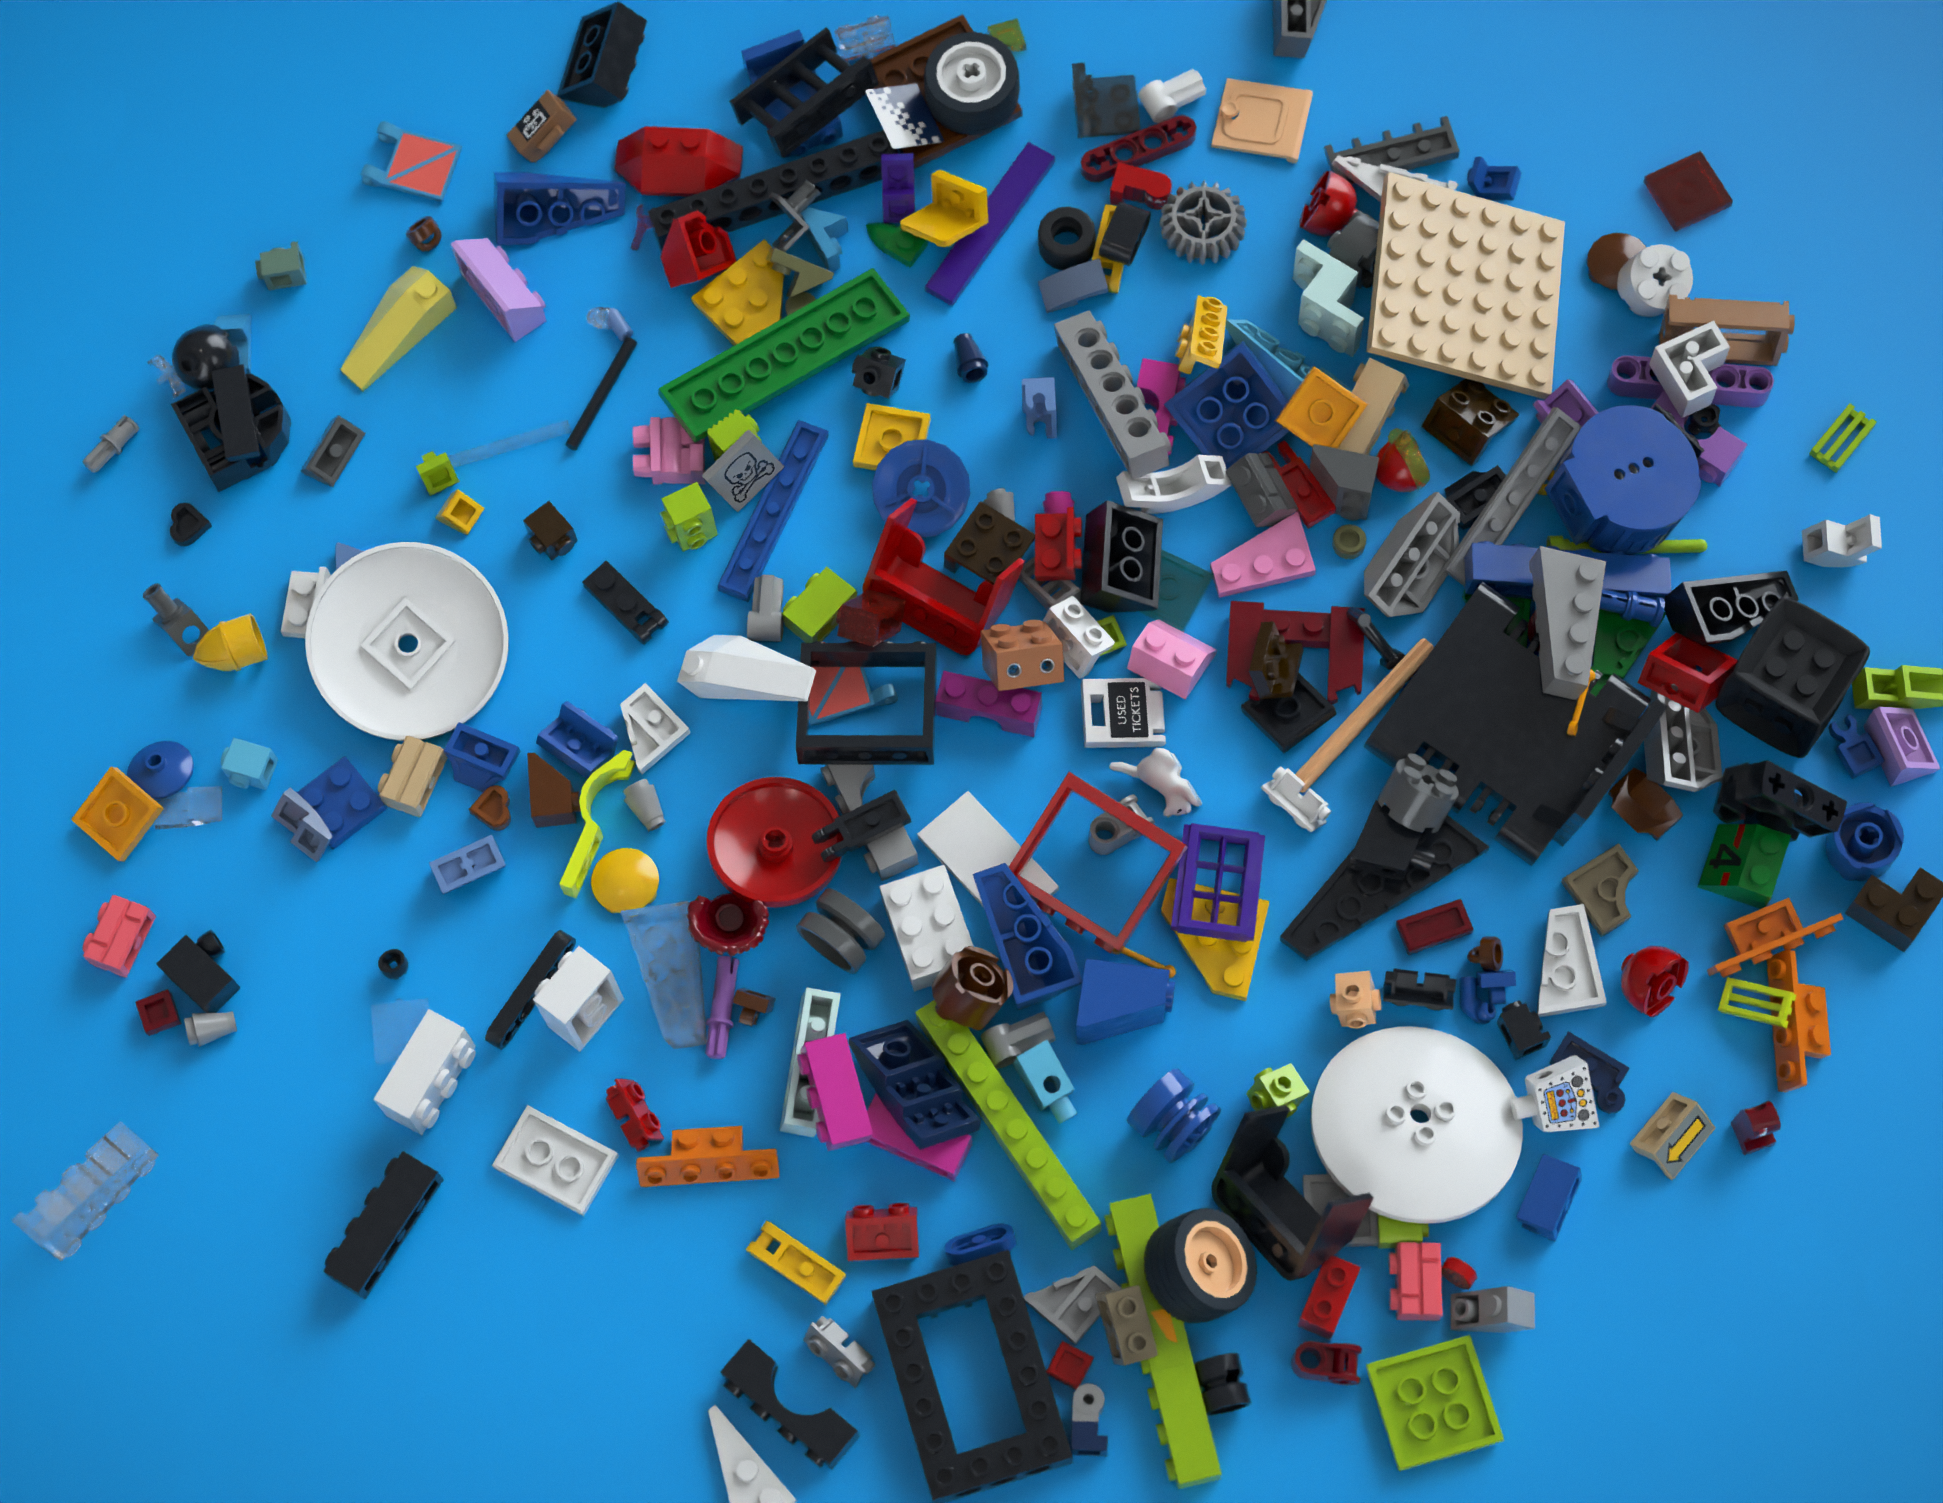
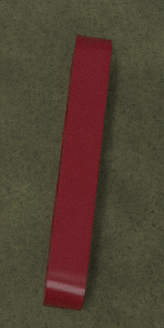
M1175 116L1089 150L1081 159L1082 176L1090 182H1100L1115 175L1118 162L1138 167L1184 149L1195 141L1196 124L1188 116ZM1177 128L1187 131V135L1183 136L1180 132L1177 133ZM1167 136L1168 138L1171 137V142H1168ZM1155 137L1160 139L1162 144L1156 149H1150L1146 147L1144 142L1148 138ZM1120 149H1128L1133 153V156L1128 160H1120L1115 156V153ZM1107 155L1110 156V162L1112 165L1109 164V160L1106 161ZM1095 162L1096 165H1100V169L1095 170L1094 167H1090V163Z

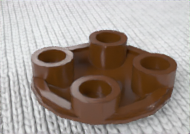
M1611 233L1603 235L1593 243L1588 251L1587 266L1590 280L1611 290H1618L1617 279L1620 269L1631 257L1647 247L1638 238L1629 234Z

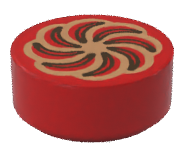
M1447 1257L1441 1266V1274L1459 1288L1469 1290L1477 1279L1475 1270L1466 1262L1456 1257Z

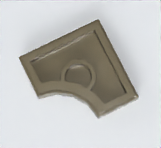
M1618 843L1564 877L1561 883L1577 905L1584 904L1587 919L1600 937H1603L1630 919L1631 915L1625 904V890L1628 883L1637 875L1639 870Z

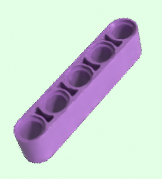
M1627 355L1621 356L1613 362L1607 384L1610 391L1615 395L1658 399L1665 390L1660 382L1651 378V376H1656L1649 365L1651 357ZM1723 364L1708 372L1717 386L1711 403L1715 405L1760 407L1767 401L1774 384L1771 372L1762 367ZM1625 373L1629 375L1631 378L1624 379L1621 378L1618 374ZM1717 382H1725L1729 387H1721ZM1750 385H1758L1762 390H1755Z

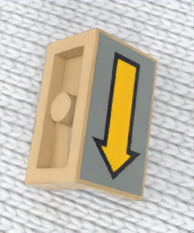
M1672 1092L1630 1142V1145L1636 1153L1654 1160L1666 1177L1673 1180L1715 1130V1126L1696 1101Z

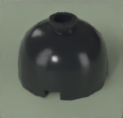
M203 324L186 331L176 341L172 353V363L177 376L183 383L196 390L207 387L208 391L214 390L211 371L240 365L239 351L236 345H231L227 338L230 335L225 330L216 325Z

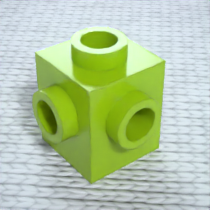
M1292 1063L1274 1071L1271 1068H1267L1259 1072L1253 1078L1255 1083L1246 1094L1255 1111L1286 1105L1290 1109L1286 1117L1288 1118L1297 1111V1107L1310 1091Z

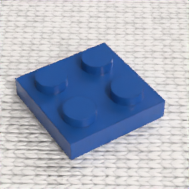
M346 756L297 792L312 806L328 827L332 835L328 845L333 850L387 809Z

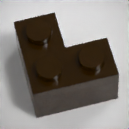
M1920 867L1904 891L1899 893L1871 875L1845 914L1902 952H1905L1942 900L1943 882Z

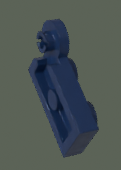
M1568 1031L1549 1064L1553 1065L1574 1055L1581 1058L1587 1063L1592 1090L1598 1093L1596 1097L1598 1107L1608 1114L1619 1112L1625 1104V1095L1619 1088V1085L1627 1074L1629 1067Z

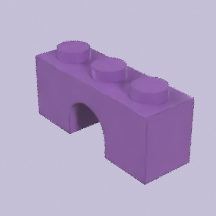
M1663 391L1650 409L1659 404L1664 410L1669 411L1674 416L1676 422L1684 429L1689 415L1681 418L1667 393ZM1719 426L1711 437L1702 440L1697 439L1699 445L1705 450L1697 461L1699 477L1706 482H1713L1720 487L1741 460L1747 443Z

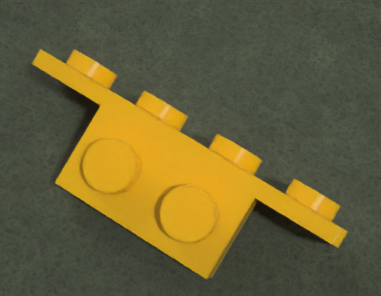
M1197 296L1192 319L1189 325L1183 324L1178 335L1177 342L1179 344L1175 353V357L1179 358L1178 371L1190 375L1196 361L1216 369L1219 368L1222 360L1227 306L1223 305L1220 300L1214 297L1205 298Z

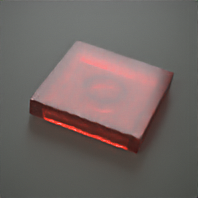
M1702 151L1646 175L1643 181L1675 232L1727 209L1733 203L1732 198Z

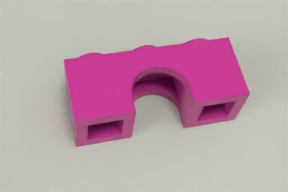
M1142 358L1137 386L1143 393L1145 403L1152 405L1157 410L1155 413L1158 422L1157 429L1160 433H1166L1171 444V450L1167 453L1171 456L1174 436L1169 435L1171 425L1177 426L1178 422L1165 407L1164 403L1185 387L1186 378L1180 377L1181 372L1178 371V364Z

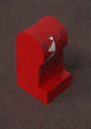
M1118 162L1110 189V204L1118 205L1119 202H1124V199L1145 203L1149 208L1160 210L1164 204H1168V197L1172 192V182L1163 173Z

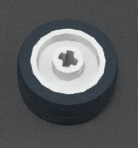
M963 32L946 38L945 41L936 46L926 63L924 86L929 109L933 117L942 126L958 134L981 135L1002 126L1013 114L1020 92L1019 70L1011 50L1002 41H999L998 38L981 32Z

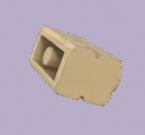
M406 736L403 744L398 743L393 750L391 761L394 764L389 774L384 773L379 781L378 792L382 802L393 809L421 817L448 759L444 749L437 745L423 742L420 739Z

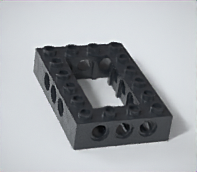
M1009 1249L871 1291L933 1503H947L1073 1463V1456ZM986 1298L990 1317L998 1336L1000 1350L1006 1362L1011 1386L1015 1392L1021 1412V1419L1027 1433L957 1454L917 1319L931 1316L932 1319L938 1317L937 1313L962 1305L968 1308L972 1306V1302Z

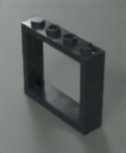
M822 641L801 643L800 662L810 667H925L923 735H808L810 694L807 702L798 701L796 731L798 764L934 765L937 682L936 643L922 641L913 643H892L889 641L880 643H859L856 641L846 643H825Z

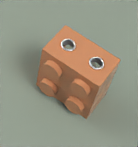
M1027 620L1023 622V625L996 624L991 626L990 629L981 630L983 669L998 691L1064 682L1063 644L1046 622Z

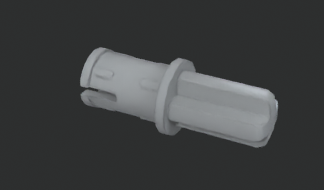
M123 415L106 435L102 434L100 436L101 442L83 460L85 467L93 473L98 472L115 453L120 454L122 452L121 448L138 432V425L131 418Z

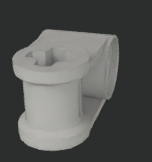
M1135 794L1119 801L1120 804L1152 824L1155 823L1152 817H1147L1137 804L1138 798ZM1104 812L1096 817L1090 825L1089 845L1095 853L1108 855L1142 835ZM1101 830H1107L1113 837L1103 840L1096 833Z

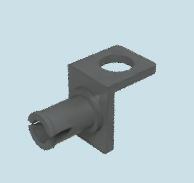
M807 179L787 200L773 192L769 195L793 221L772 244L774 248L786 252L810 227L802 219L801 213L821 194L818 189H814L815 186Z
M159 583L151 585L143 593V598L158 613L152 620L168 633L187 656L193 655L197 643L209 629L193 610L178 598L172 600ZM188 626H196L199 629V637L193 643H185L182 639V633Z

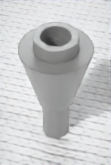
M1005 488L987 493V499L983 503L1015 522L1014 493L1006 492Z

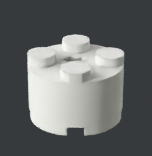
M1652 245L1631 257L1620 269L1617 279L1618 293L1634 313L1645 317L1659 316L1665 311L1669 294L1677 295V299L1688 297L1693 284V272L1690 266V259L1686 253L1668 245Z

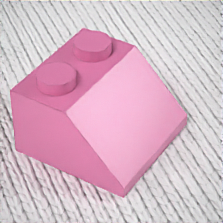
M1155 620L1147 624L1133 644L1127 669L1186 700L1217 654V649L1161 620Z

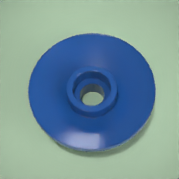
M172 741L156 742L146 746L134 756L129 764L127 776L154 800L163 799L176 794L184 788L193 774L194 762L190 752L183 745Z

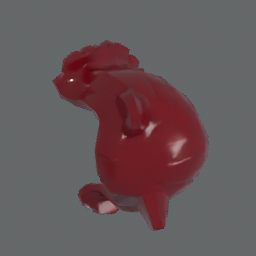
M723 893L713 900L698 895L687 907V918L690 924L688 930L691 932V936L702 947H708L710 952H716L718 955H723L727 952L729 956H735L737 953L742 954L744 951H749L750 948H756L758 943L763 941L765 929L769 924L767 919L769 917L767 906L763 905L762 901L757 900L748 903L732 893Z

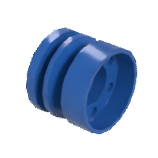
M1178 1068L1172 1069L1159 1079L1138 1101L1127 1117V1123L1143 1138L1157 1130L1160 1131L1153 1148L1160 1151L1168 1146L1164 1153V1158L1169 1163L1175 1162L1184 1154L1193 1150L1206 1137L1221 1113V1109L1215 1103L1204 1108L1208 1101V1096L1205 1093L1198 1095L1191 1101L1187 1099L1194 1088V1083Z

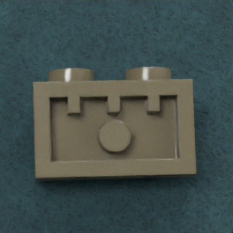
M1131 1286L1118 1291L1107 1290L1095 1294L1114 1364L1125 1366L1157 1356L1158 1351L1140 1287Z

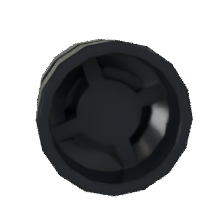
M1238 1353L1217 1355L1194 1364L1199 1385L1205 1387L1202 1398L1208 1416L1233 1412L1251 1405L1247 1385L1240 1382L1239 1379L1243 1375V1369Z

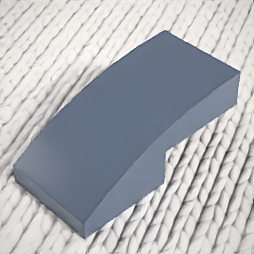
M1100 258L1065 269L1038 282L1047 313L1078 305V300L1108 292Z
M289 788L282 794L271 816L294 833L290 841L294 846L315 862H318L332 839V835L312 806L292 788Z

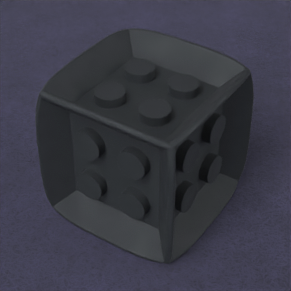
M1780 598L1768 612L1746 645L1733 673L1725 680L1716 699V708L1731 722L1768 745L1788 755L1804 758L1823 733L1841 704L1847 690L1863 669L1869 658L1870 649L1855 634L1819 612L1795 600Z

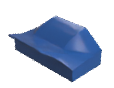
M458 722L444 749L445 755L451 761L454 780L481 792L495 785L498 781L505 780L521 752L518 746Z

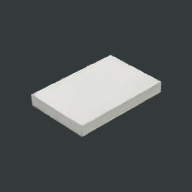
M527 1105L493 1162L492 1167L584 1216L619 1155L608 1147Z

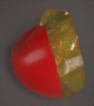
M1398 428L1393 429L1388 435V442L1376 455V457H1379L1376 477L1385 487L1393 491H1418L1430 480L1427 465L1408 429L1404 431Z

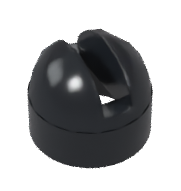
M213 930L207 931L197 939L196 944L212 959L226 952Z
M391 949L380 956L378 966L386 977L397 980L407 973L408 961L400 950ZM396 961L398 966L392 969L389 964Z

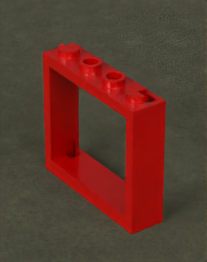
M1068 772L1012 860L1009 868L1027 892L1038 899L1036 904L1041 910L1052 917L1056 911L1067 918L1064 924L1081 935L1084 930L1089 931L1096 936L1093 943L1107 952L1111 953L1114 948L1122 952L1188 847L1092 785ZM1073 792L1170 852L1117 937L1020 876Z

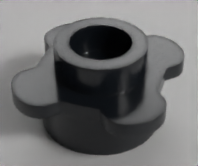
M1711 404L1690 414L1688 431L1693 435L1707 432L1713 435L1719 426L1721 427L1718 423L1720 413L1718 406ZM1704 417L1707 419V421L1703 422L1701 421V418Z

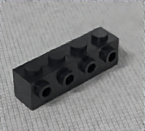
M402 1151L398 1158L394 1157L389 1162L384 1172L386 1177L378 1188L374 1187L369 1192L364 1202L365 1209L359 1218L354 1217L350 1221L344 1233L346 1235L339 1248L335 1247L331 1250L325 1260L326 1268L323 1272L330 1279L363 1299L367 1298L444 1180L437 1171Z

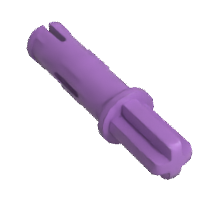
M729 956L717 958L710 1018L706 1020L709 1030L705 1053L712 1059L725 1058L729 1029H732L734 1025L731 1021L739 960L733 958L731 962L732 957Z

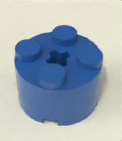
M1872 803L1854 804L1845 809L1844 818L1838 831L1829 833L1826 836L1825 848L1828 860L1845 880L1868 881L1871 875L1878 878L1890 868L1898 857L1902 848L1904 833L1899 820L1889 810H1883Z

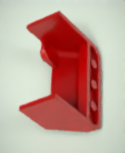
M911 498L887 518L863 583L864 597L873 606L956 653L969 655L981 645V630L990 629L1009 603L1025 560L1017 559L997 577L994 585L984 580L979 585L977 592L969 589L922 562L926 550L925 543L919 534L907 528L917 500Z

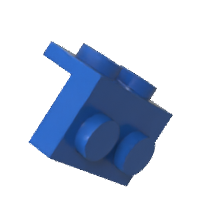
M566 701L561 705L559 717L538 734L536 744L588 779L594 771L614 757L618 736L608 727L601 725L588 716L582 709Z

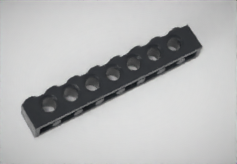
M882 130L648 210L652 230L661 253L673 220L697 210L706 216V222L714 228L720 227L729 233L784 214L782 209L769 197L772 192L787 200L807 179L815 186L814 189H818L821 193L812 201L811 204L882 180L881 154H899L897 149L892 148L885 131Z

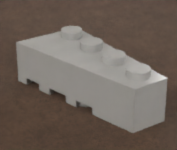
M1540 546L1530 559L1529 567L1530 573L1533 575L1534 586L1532 588L1533 601L1536 603L1537 619L1535 623L1536 633H1539L1540 640L1539 660L1543 693L1577 700L1589 683L1606 561Z

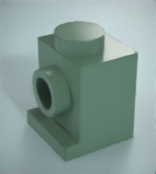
M297 241L291 242V248L288 249L274 248L269 252L260 253V260L255 261L257 276L259 280L264 279L269 290L307 284L304 256Z

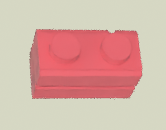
M112 895L109 903L104 902L99 909L97 916L99 923L95 932L89 933L84 940L82 947L83 957L93 966L127 978L156 915L144 905Z
M1397 1243L1395 1253H1389L1388 1259L1389 1274L1396 1275V1288H1390L1389 1291L1390 1310H1396V1319L1399 1321L1440 1320L1442 1317L1441 1244Z

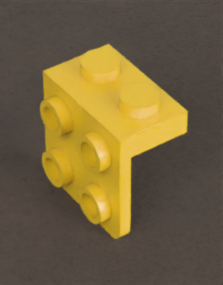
M939 169L931 174L932 203L902 219L900 227L913 236L923 238L939 247L951 246L954 242L975 232V230L988 223L987 188Z

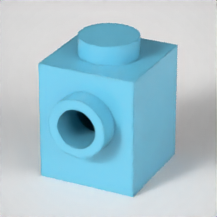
M233 738L230 747H226L222 754L221 768L229 778V782L237 787L247 789L250 785L267 790L278 758L271 748Z

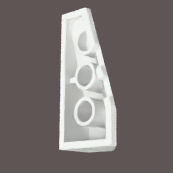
M713 635L686 651L677 682L699 698L807 702L816 670L743 636Z

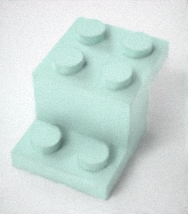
M1303 239L1296 248L1293 280H1295L1300 288L1305 290L1301 296L1298 324L1307 334L1318 336L1328 342L1329 346L1335 351L1346 353L1353 357L1360 346L1364 321L1362 316L1349 309L1354 302L1358 272Z

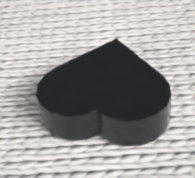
M180 503L172 510L171 518L174 523L170 528V535L179 546L191 545L212 527L211 523L189 503Z

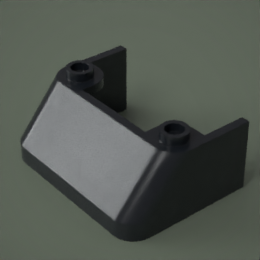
M1284 1105L1246 1112L1212 1182L1211 1192L1216 1205L1225 1215L1230 1216L1231 1219L1233 1218L1239 1224L1250 1242L1284 1279L1293 1281L1308 1276L1353 1240L1374 1197L1370 1193L1328 1201L1322 1216H1320L1284 1177L1289 1167L1290 1156L1286 1146L1277 1137L1290 1111Z

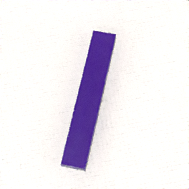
M1030 142L1025 145L987 199L988 223L955 243L925 285L926 292L951 306L954 305L1055 163L1054 155Z

